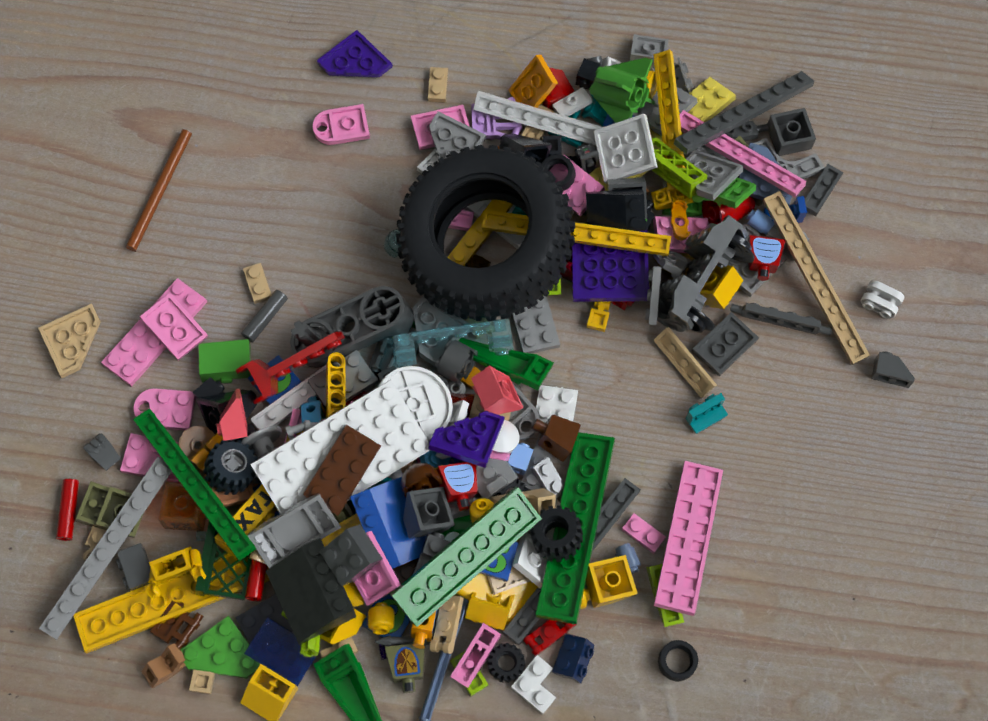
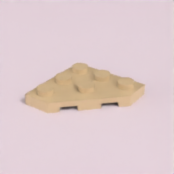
M92 303L38 328L61 378L81 369L101 323Z

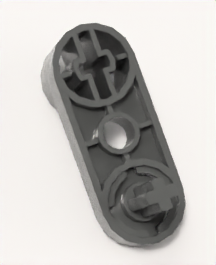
M379 286L303 322L296 321L294 323L295 328L291 329V350L296 354L326 336L342 331L345 339L341 340L342 344L334 349H325V354L316 359H307V366L320 368L327 364L328 357L332 353L338 352L346 357L355 350L359 351L387 337L391 341L401 339L404 335L408 334L413 326V310L397 290L388 286ZM355 322L353 330L347 333L344 332L348 323Z

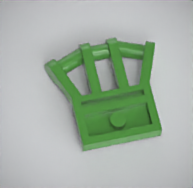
M736 178L714 201L719 206L724 204L731 208H737L756 191V184ZM696 191L695 196L692 197L695 202H702V200L712 201L698 196Z

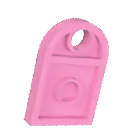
M364 104L330 109L319 113L313 121V132L317 140L323 144L336 145L370 139ZM320 126L327 127L323 132L317 130Z
M148 389L142 392L135 400L134 413L136 417L143 412L139 410L140 405L148 403L149 408L165 429L185 431L191 427L196 398L191 391Z

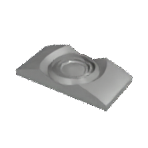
M318 493L298 502L286 512L267 520L249 533L248 537L270 569L300 547L319 538L323 539L340 529L341 526Z

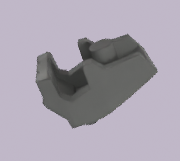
M99 433L95 436V439L93 438L89 441L90 443L83 446L94 462L105 471L121 459L112 444L102 433Z

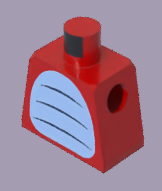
M750 235L747 242L752 247L751 251L755 259L752 263H748L749 270L758 272V280L767 281L769 273H776L779 267L785 239Z
M464 462L438 466L436 470L443 481V485L440 483L439 487L444 488L447 501H457L459 511L470 509L469 499L474 498L478 491L476 465Z

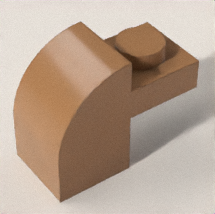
M173 643L167 646L161 656L147 662L141 672L151 688L164 683L186 666L184 664L183 652Z

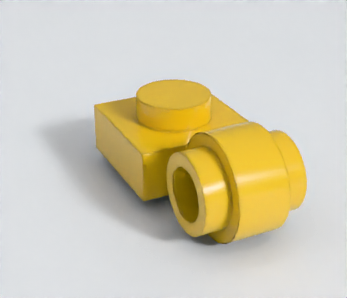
M611 301L595 302L594 308L597 309L591 308L587 328L605 332L610 312L606 311H609Z

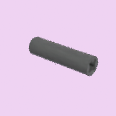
M275 290L241 332V335L253 343L287 301V296L281 291Z

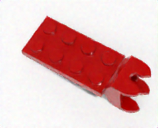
M342 331L334 332L273 367L257 359L244 364L235 371L238 374L249 370L254 379L251 382L252 386L257 384L262 396L252 402L254 405L259 404L278 393L279 377L282 378L291 373V368L295 369L306 365L309 358L316 359L325 354V349L329 350L342 344L341 340L345 339Z

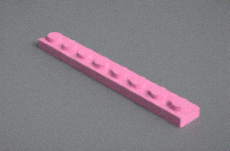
M684 110L680 113L681 132L683 133L705 123ZM726 134L705 144V146L729 160L743 165V168L794 198L806 185L804 179Z

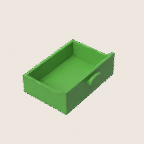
M249 339L199 344V375L202 382L211 377L214 381L231 383L233 379H243L251 376L249 370L238 374L235 371L251 361Z

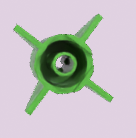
M641 58L611 66L598 67L594 84L590 87V94L594 96L615 123L632 118L633 113H637L639 107L643 108L646 102L655 105V101L648 98L649 88H646V83H649L647 75L653 62L652 59Z

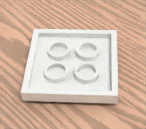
M641 114L594 130L604 183L607 184L609 179H624L658 168L647 115Z

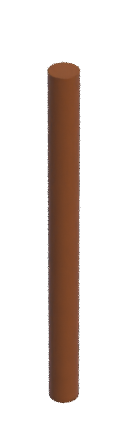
M183 129L126 244V248L136 252L192 136V133L188 130Z

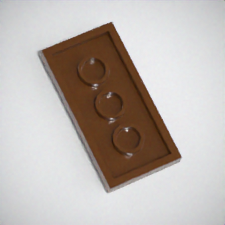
M346 424L303 495L308 498L319 493L330 511L339 516L381 445Z

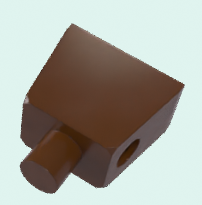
M551 415L546 423L536 419L531 429L541 434L538 445L564 462L572 452L581 424Z

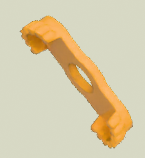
M678 199L671 206L672 217L670 223L673 227L674 237L679 241H684L691 233L688 231L689 221L686 215L688 206L685 201ZM681 218L684 221V225H677L675 219Z

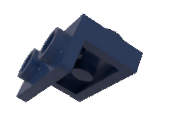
M566 633L552 672L582 683L583 678L587 674L590 658L594 654V644L587 638Z

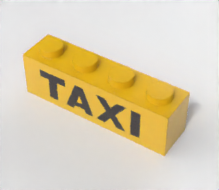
M262 484L233 518L248 536L254 529L275 516L274 513L278 509ZM217 534L214 537L216 544L235 558L236 556L220 535Z

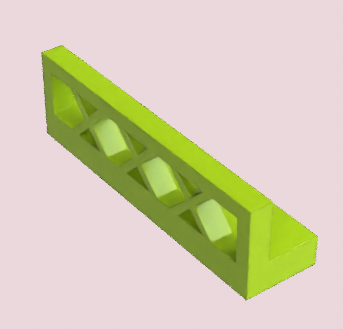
M653 138V145L658 146L660 149H654L658 168L652 169V171L689 199L695 196L696 185L705 181L707 174L658 138ZM662 155H669L673 159H666ZM675 165H683L686 168H678ZM688 174L697 175L698 177L693 179Z

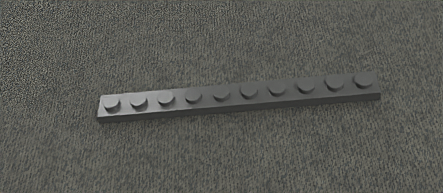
M801 71L675 138L674 145L687 155L811 88L815 81Z
M624 478L601 507L592 552L641 490L626 478ZM539 587L503 631V634L518 646L540 619L536 617L541 593Z

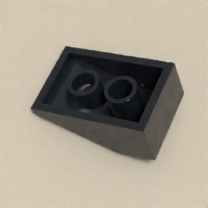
M642 188L586 192L587 224L632 231H645V204Z

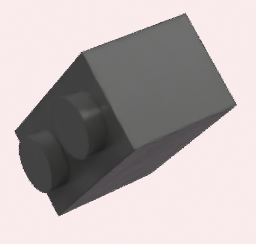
M139 543L118 551L119 558L116 559L120 571H124L125 577L122 579L126 589L133 591L148 585L151 567L143 545Z

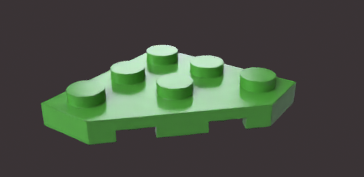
M229 616L181 649L185 658L184 664L190 671L194 669L214 672L217 675L248 679L256 672L259 665L262 664Z

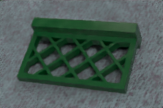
M209 522L201 558L206 578L198 577L195 593L200 596L211 595L245 601L252 561L249 558L250 554L230 565L224 557L228 553L226 551L221 553L217 547L214 537L218 533ZM222 558L228 567L218 573L213 566L216 561ZM242 561L246 566V571L238 576L232 567ZM230 569L236 578L226 585L221 575ZM216 578L224 586L218 591L209 590L210 582ZM239 581L243 587L242 594L232 593L229 587Z

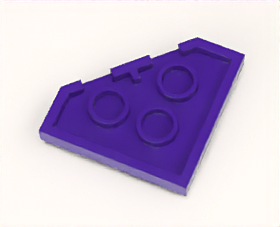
M358 30L354 31L317 60V64L329 76L379 78L392 68V63Z
M485 411L479 413L477 417L465 418L454 422L452 426L437 428L434 431L428 449L486 468L505 417Z

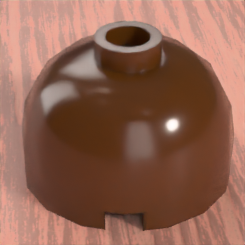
M415 463L403 473L401 488L404 496L407 497V493L410 491L437 488L440 486V483L443 485V481L436 468L428 463Z

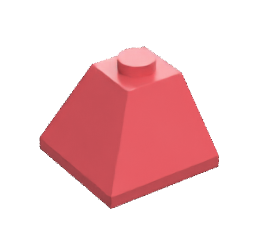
M240 388L234 391L220 416V423L216 424L218 435L223 436V441L248 437V427Z

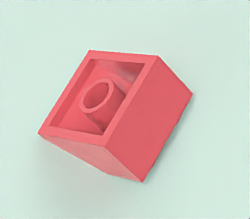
M488 366L471 378L474 384L473 389L481 400L480 405L484 411L498 415L524 408L508 375Z

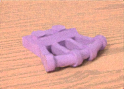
M514 97L508 98V100L515 101ZM471 104L472 128L485 134L486 139L500 140L505 133L496 130H513L512 134L519 135L523 129L521 123L514 121L496 123L495 119L503 118L473 110L474 104Z

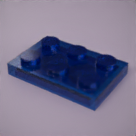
M268 617L244 653L296 686L299 685L316 656L305 657L303 654H300L301 644H298L294 633Z

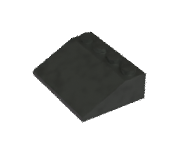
M321 538L300 547L266 571L299 645L356 618L355 610L344 587L340 585L319 552L324 548Z

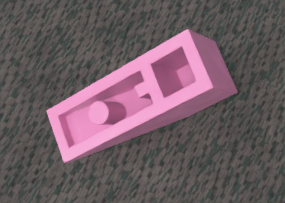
M483 623L450 677L468 688L489 657L490 652L496 646L501 634Z

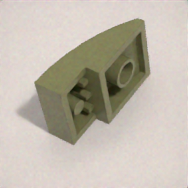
M90 481L75 521L107 530L132 494ZM142 516L128 535L129 537H135Z

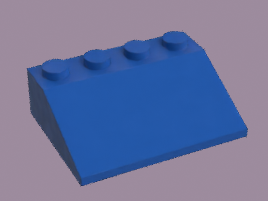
M402 477L350 496L362 528L366 533L372 531L392 569L419 558L426 536L410 539L408 537L403 521L406 497L401 488Z

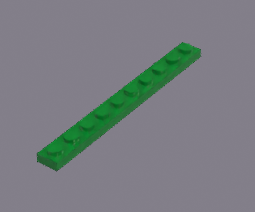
M149 408L133 420L236 558L240 561L255 551V545L152 410Z

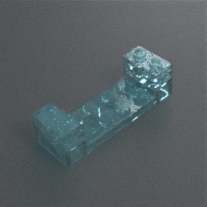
M497 319L390 335L395 366L401 368L417 364L414 341L420 344L429 342L428 338H434L435 341L447 340L449 335H453L454 338L467 337L469 332H472L473 335L487 334L489 352H494L498 356L507 355L509 350H514L510 320Z

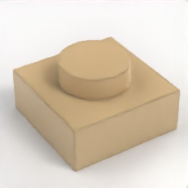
M193 669L189 691L211 694L215 673Z

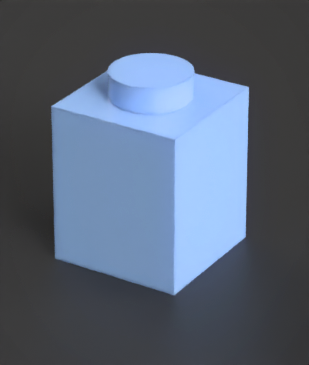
M525 443L517 445L508 461L514 472L522 476L526 472L534 450Z

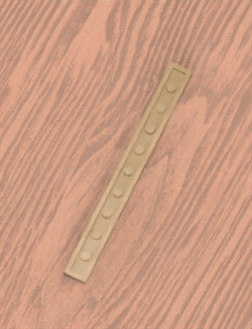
M781 191L764 198V205L782 238L785 239L790 253L851 365L869 357V352Z

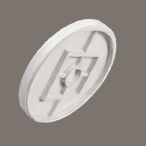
M417 366L397 368L387 374L378 385L379 387L390 379L393 381L428 441H431L435 429L440 427L446 428L449 424L453 409L451 394L442 379L432 371Z

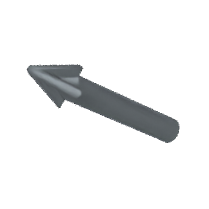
M390 635L377 639L374 642L388 647L391 645L413 644L414 638L391 637Z

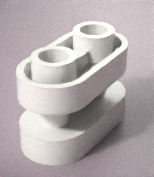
M872 280L867 287L868 292L863 294L860 301L865 309L873 310L883 318L890 319L896 316L898 312L897 306L902 304L905 297L898 290L879 281Z

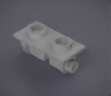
M677 58L679 63H674L676 79L679 78L676 81V86L690 93L693 84L690 77L687 78L686 75L689 72L687 65L682 63L680 58Z

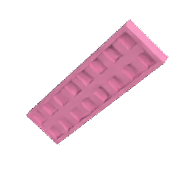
M689 461L684 462L654 601L655 607L690 616L695 615L723 474L721 469Z

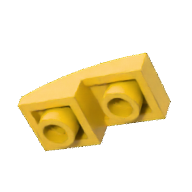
M665 187L651 192L656 210L672 208L673 202L678 199L685 201L687 204L693 203L692 197L689 199L679 190L670 192Z

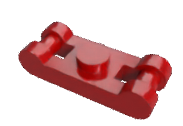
M548 620L525 637L523 642L531 647L532 653L536 657L572 630L577 624L562 622L565 626L560 629L556 624L558 621ZM538 637L543 641L540 645L535 641Z

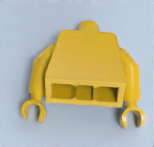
M189 546L150 561L149 585L146 586L145 592L151 599L154 594L158 597L161 594V590L156 586L159 584V580L191 569L190 573L195 582H197L199 576L205 579L206 574L202 568L200 552Z

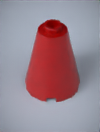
M749 196L737 208H731L724 204L719 206L715 201L706 200L702 203L703 218H708L709 224H718L728 215L738 221L754 210L755 201Z

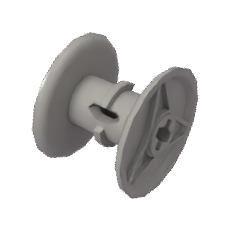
M269 426L260 429L244 438L241 444H248L249 449H253L257 458L260 459L277 448L274 447L273 443L280 437L282 429L280 426ZM255 475L252 480L253 483L261 484L260 479Z

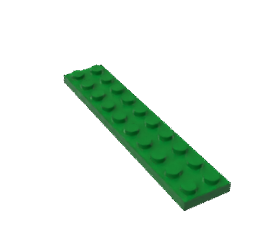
M578 432L572 449L560 506L562 509L565 507L569 508L570 513L572 511L576 513L582 528L583 543H581L580 550H576L574 557L572 555L569 556V560L565 561V558H562L561 562H556V559L547 561L536 611L537 618L577 624L615 444L614 437ZM555 527L552 540L562 539L568 531L562 527Z

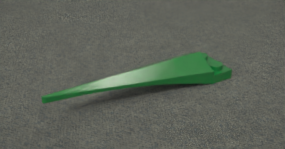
M465 338L458 340L478 352V356L473 357V360L485 367L491 366L508 375L511 381L520 385L522 383L537 391L554 362L537 354L504 349Z
M350 644L343 645L313 664L322 684L351 721H382L361 663L357 661Z

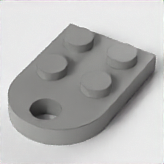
M514 385L524 408L511 412L509 422L517 428L520 440H526L532 437L536 431L531 429L529 432H523L522 425L527 422L533 425L536 419L540 420V415L534 405Z

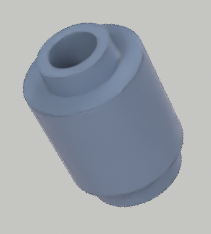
M630 543L615 549L616 557L626 555L631 574L639 571L638 567L641 566L634 547H631Z

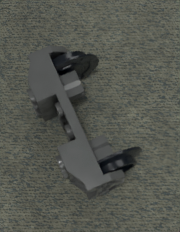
M728 215L722 222L718 224L710 223L704 230L688 237L685 242L687 246L684 252L694 259L688 265L689 271L686 275L669 279L660 284L658 322L667 328L669 327L679 332L689 329L702 333L704 330L711 331L714 329V323L701 312L707 298L701 295L700 292L716 265L722 269L728 265L731 259L743 263H752L755 256L751 251L752 247L745 240L748 234L741 223Z

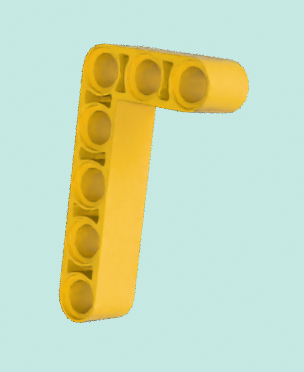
M338 352L330 354L326 364V418L346 407L345 357ZM331 362H338L340 366H333ZM338 380L340 384L334 385L331 381ZM337 398L339 399L340 403L335 404L331 401V399Z

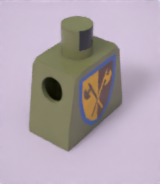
M413 644L385 647L394 682H402L403 693L415 692V680L423 679L425 648L418 649Z

